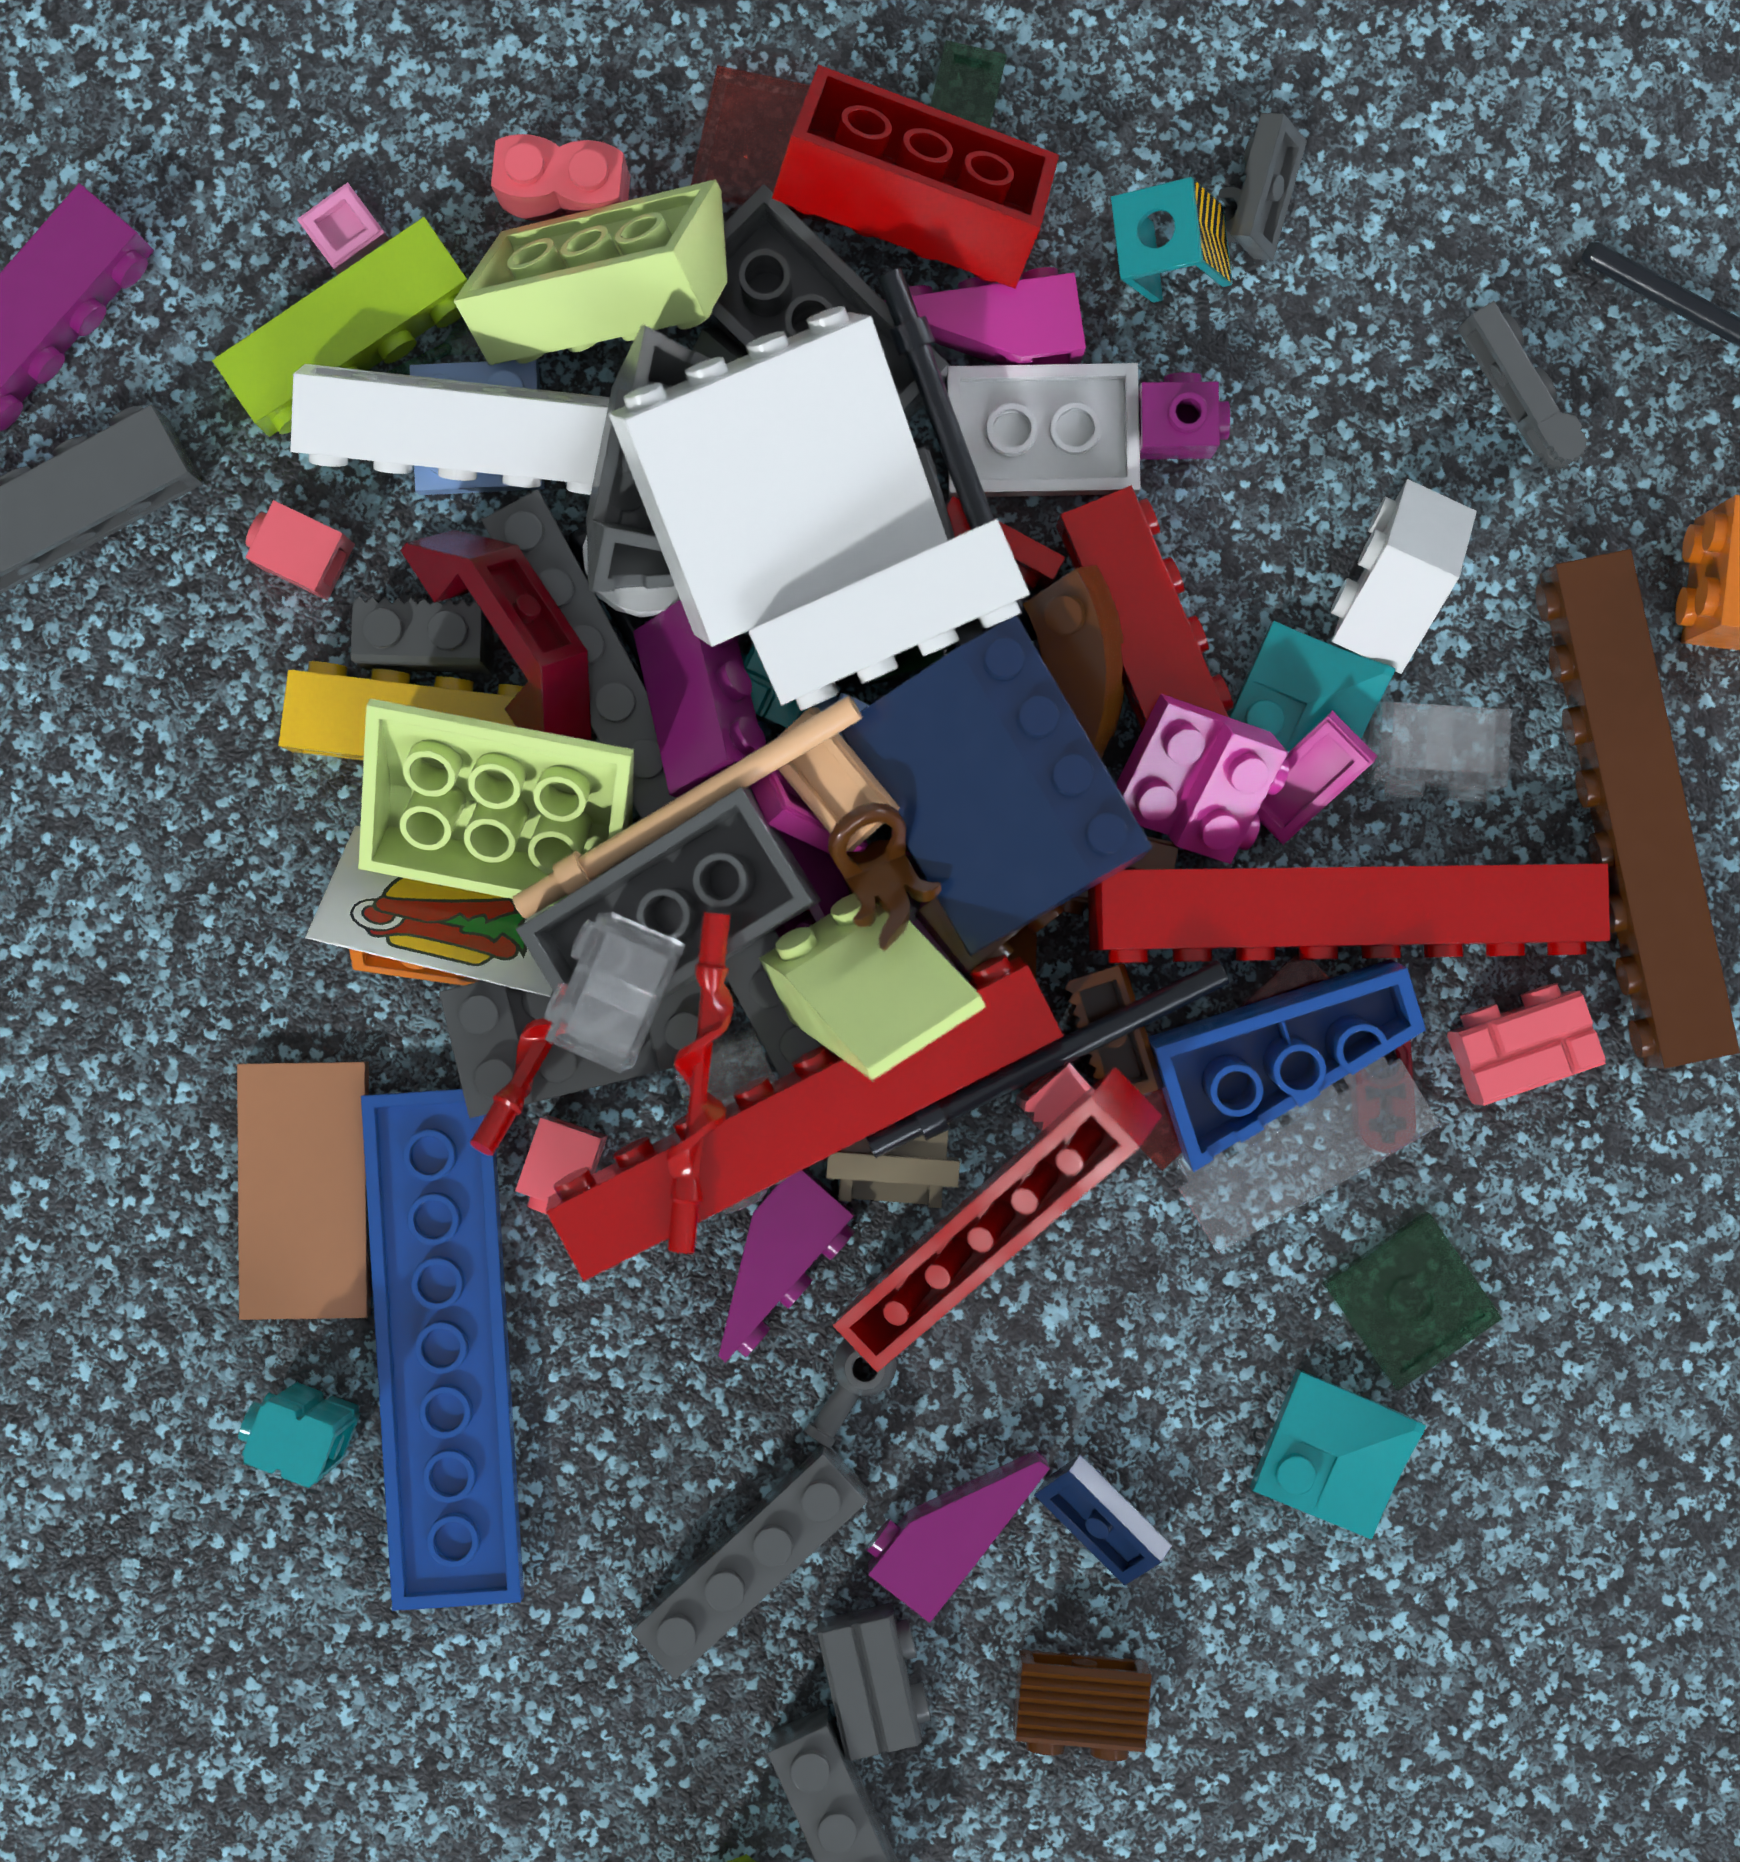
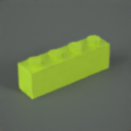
M422 217L214 358L212 362L253 422L268 437H271L276 432L287 434L291 432L294 372L304 364L368 371L381 361L392 363L401 359L415 347L417 343L415 338L434 325L438 328H443L462 317L454 303V299L467 282V278L426 218Z

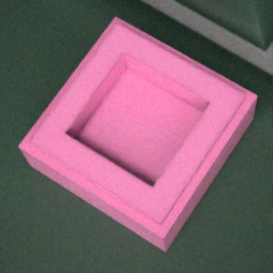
M348 182L297 219L337 275L389 239Z

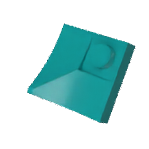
M1273 621L1269 625L1233 705L1234 708L1228 717L1271 732L1287 752L1332 710L1361 739L1396 669L1320 641Z
M1296 1369L1249 1487L1256 1493L1372 1540L1390 1496L1411 1454L1422 1437L1426 1425L1380 1403Z

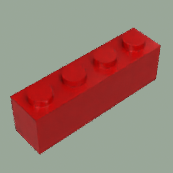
M1130 485L1060 514L1056 528L1074 570L1076 568L1097 565L1115 603L1124 643L1121 644L1123 662L1122 685H1125L1124 691L1141 732L1160 694L1228 717L1227 711L1234 708L1230 692L1220 674L1211 676L1202 655L1203 652L1209 650L1205 632L1195 615L1186 617L1178 594L1184 592L1183 580L1172 557L1165 559L1161 557L1153 537L1160 533V528L1149 500L1144 498L1138 501L1134 489Z

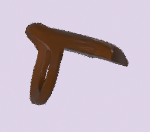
M870 803L855 808L838 821L829 836L828 851L861 904L860 910L853 917L854 924L858 927L871 926L877 919L876 904L889 914V918L879 936V947L882 951H886L904 933L908 925L910 901L906 892L918 902H930L941 892V883L923 881L916 875L905 855L906 824L899 811L889 804ZM876 822L886 823L891 826V839L873 841L863 852L854 851L846 853L850 838L860 828Z

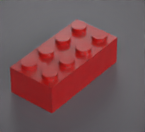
M818 64L791 134L771 199L790 205L800 213L817 215L847 226L862 236L876 237L909 249L922 258L939 260L966 270L981 280L998 282L1016 289L1042 225L1059 154Z

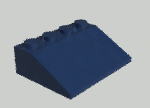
M1016 615L959 646L862 710L860 712L862 715L861 720L841 731L847 744L900 807L898 811L906 824V847L927 882L941 883V892L937 895L936 899L969 956L976 954L1140 861L1152 849L1150 842Z

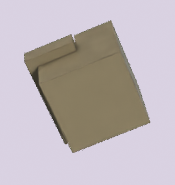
M949 1130L927 1141L922 1135L878 1158L874 1157L866 1138L828 1156L826 1178L840 1179L838 1201L851 1202L852 1199L928 1204V1207L941 1208L943 1187L958 1188L960 1160L957 1157H947Z

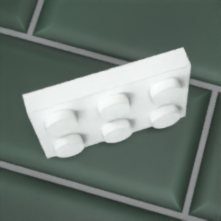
M1138 363L948 366L947 393L986 497L1109 495L1132 485L1135 494L1139 493ZM948 471L949 497H958Z

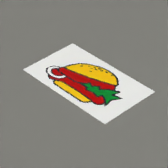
M355 825L307 932L306 939L548 997L551 996L553 989L516 931L518 927L551 906H547L525 919L516 909L513 899L358 869L360 826Z

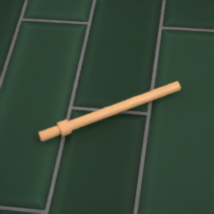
M848 695L583 855L575 851L556 862L552 866L553 873L513 896V903L522 917L527 919L562 897L569 896L596 879L599 875L631 857L740 787L747 788L861 720L862 715L857 705Z

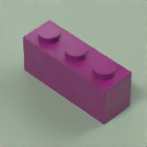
M678 600L633 631L670 796L680 797L766 745L765 737L758 725L752 702V683L744 669L737 640L739 635L715 646H710L694 635L681 600Z

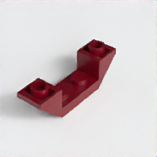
M457 530L405 543L400 551L434 603L470 592L528 679L525 686L505 707V711L516 727L589 741L591 739L588 651L518 545Z

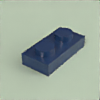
M1081 1454L1047 1477L1034 1494L1124 1586L1162 1563L1172 1547L1151 1523Z

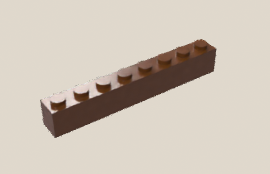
M1627 549L1555 564L1539 575L1541 584L1536 586V604L1541 619L1544 622H1550L1555 646H1551L1549 649V665L1555 682L1557 684L1563 683L1568 708L1563 709L1562 725L1569 745H1576L1581 770L1576 772L1575 784L1581 805L1584 808H1590L1595 831L1589 835L1591 859L1593 864H1608L1610 932L1617 933L1621 957L1617 958L1615 962L1616 976L1622 993L1630 995L1635 1020L1629 1022V1037L1632 1048L1638 1058L1644 1059L1645 1067L1661 1069L1740 1053L1632 550Z

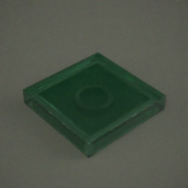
M1428 1212L1422 1213L1321 1283L1387 1380L1397 1391L1503 1319L1432 1215Z

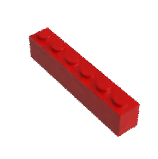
M1114 1067L864 1288L832 1326L878 1373L1140 1148L1162 1115Z

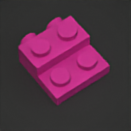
M1160 694L1116 786L1140 826L1168 835L1177 847L1231 864L1238 849L1248 850L1254 844L1260 829V819L1257 812L1266 794L1275 795L1283 788L1289 772V764L1285 759L1288 752L1275 736L1267 730Z

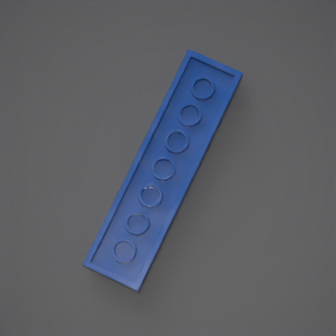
M462 1089L362 1095L361 1107L392 1611L518 1603L524 1598L497 1152L495 1151L492 1156L478 1151L470 1144L472 1137L486 1115L469 1118Z

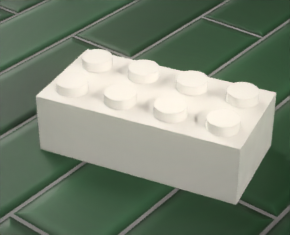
M995 519L750 629L748 632L781 705L796 699L800 711L837 695L839 691L835 681L857 672L861 683H865L898 668V663L894 656L897 653L918 645L922 655L925 656L959 641L960 639L955 628L978 618L982 628L986 629L1021 613L1016 600L1030 595L1000 524Z

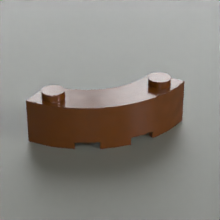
M1092 565L1076 568L1023 603V606L1031 619L1037 635L1043 662L1101 759L1110 738L1115 734L1122 709L1125 685H1122L1123 662L1121 644L1124 643L1118 612L1109 587L1098 566Z

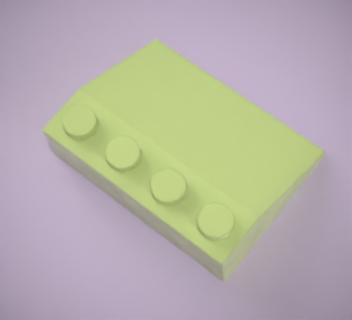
M370 698L366 705L358 869L513 899L514 895L553 873L552 866L556 862L575 851L583 855L633 824L634 749ZM568 895L562 897L561 899L557 900L556 902L552 903V904L549 905V906L555 905L556 903H558V902L561 901L562 899L566 898Z

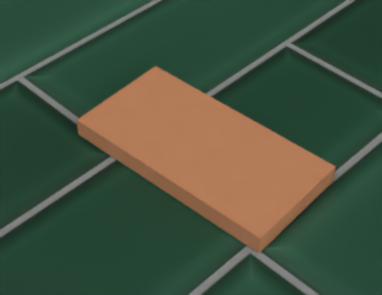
M369 1062L237 1064L239 1320L368 1318L371 1316V1255L361 1096L369 1095Z

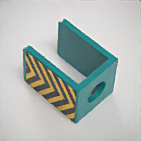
M1193 177L1111 196L1120 279L1152 303L1163 300L1160 273L1196 265L1220 286L1232 285L1223 205ZM1157 211H1165L1173 217L1175 230L1170 241L1164 246L1157 248L1154 223L1147 216Z

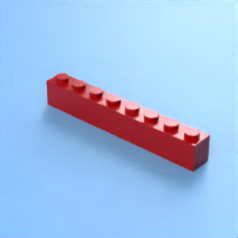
M1608 864L1122 870L1088 890L1089 951L1109 950V963L1148 962V950L1172 949L1173 962L1212 961V949L1236 948V961L1275 960V948L1299 947V960L1338 959V947L1361 946L1362 959L1401 958V946L1424 945V958L1463 957V945L1485 944L1486 957L1525 956V943H1547V956L1587 955V942L1610 941Z
M1000 955L983 962L971 970L970 974L973 980L968 983L981 995L986 1007L874 1080H871L834 1052H830L825 1046H821L793 1061L794 1072L772 1083L768 1076H763L734 1091L732 1096L735 1102L725 1106V1122L703 1137L699 1172L703 1202L699 1206L698 1223L1063 1037L1028 964L1020 956L1009 961L1006 955ZM687 1114L673 1123L672 1126L676 1132L653 1144L649 1137L635 1140L613 1154L616 1163L594 1174L591 1173L589 1167L579 1169L563 1177L553 1185L556 1193L549 1196L546 1213L583 1282L669 1238L673 1204L671 1191L674 1178L669 1173L667 1154L673 1147L685 1139Z

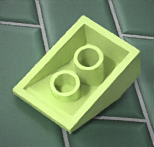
M851 894L837 901L832 906L831 913L813 925L797 928L784 934L776 942V948L761 956L759 960L791 1023L871 1080H874L986 1006L981 995L910 921L904 933L886 951H882L879 947V936L889 918V914L876 904V921L871 926L858 927L854 924L853 917L860 910L861 904L855 894Z

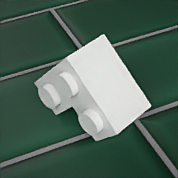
M1409 479L1406 480L1395 501L1385 496L1371 521L1368 532L1372 534L1358 560V565L1365 569L1357 582L1349 578L1345 580L1331 608L1330 613L1339 617L1332 642L1368 659L1395 668L1396 672L1402 674L1460 577L1477 511Z

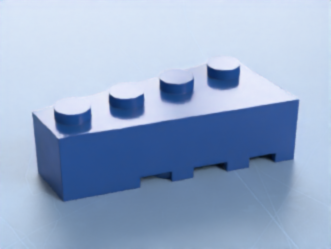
M1389 959L1149 1036L1148 1039L1164 1085L1162 1091L1183 1157L1194 1173L1214 1160L1212 1157L1238 1141L1243 1143L1264 1130L1263 1126L1296 1106L1300 1108L1320 1096V1091L1348 1074L1354 1075L1426 1031L1407 967Z

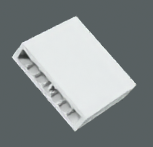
M844 306L822 311L807 319L808 330L786 338L785 332L781 331L755 339L746 345L748 355L727 364L723 357L700 362L685 371L688 378L687 381L665 390L662 383H654L636 389L623 397L626 403L625 407L608 413L692 631L696 637L710 646H715L948 541L871 316L852 312L847 313Z

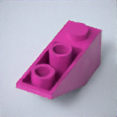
M1054 267L1028 270L1021 274V280L1018 281L1016 289L1001 283L984 281L978 277L959 282L958 289L933 292V288L927 285L909 287L919 317H927L935 339L934 343L996 365L1081 364L1086 345L1075 272L1058 274V269Z

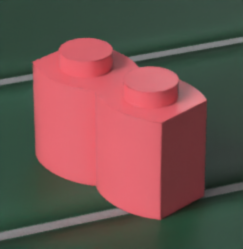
M529 134L509 135L495 141L491 186L501 208L515 217L532 221H544L562 215L566 216L628 201L631 177L624 153L614 146L599 141L582 140L570 142L559 147L548 139Z

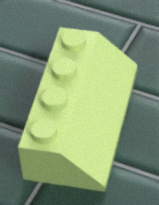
M715 179L501 231L454 299L456 307L488 364L494 365L516 360L520 364L529 363L545 353L568 349L570 352H580L592 347L597 342L620 337L625 341L635 340L641 325H645L653 330L676 325L680 329H689L707 320L728 283L722 192L719 184Z

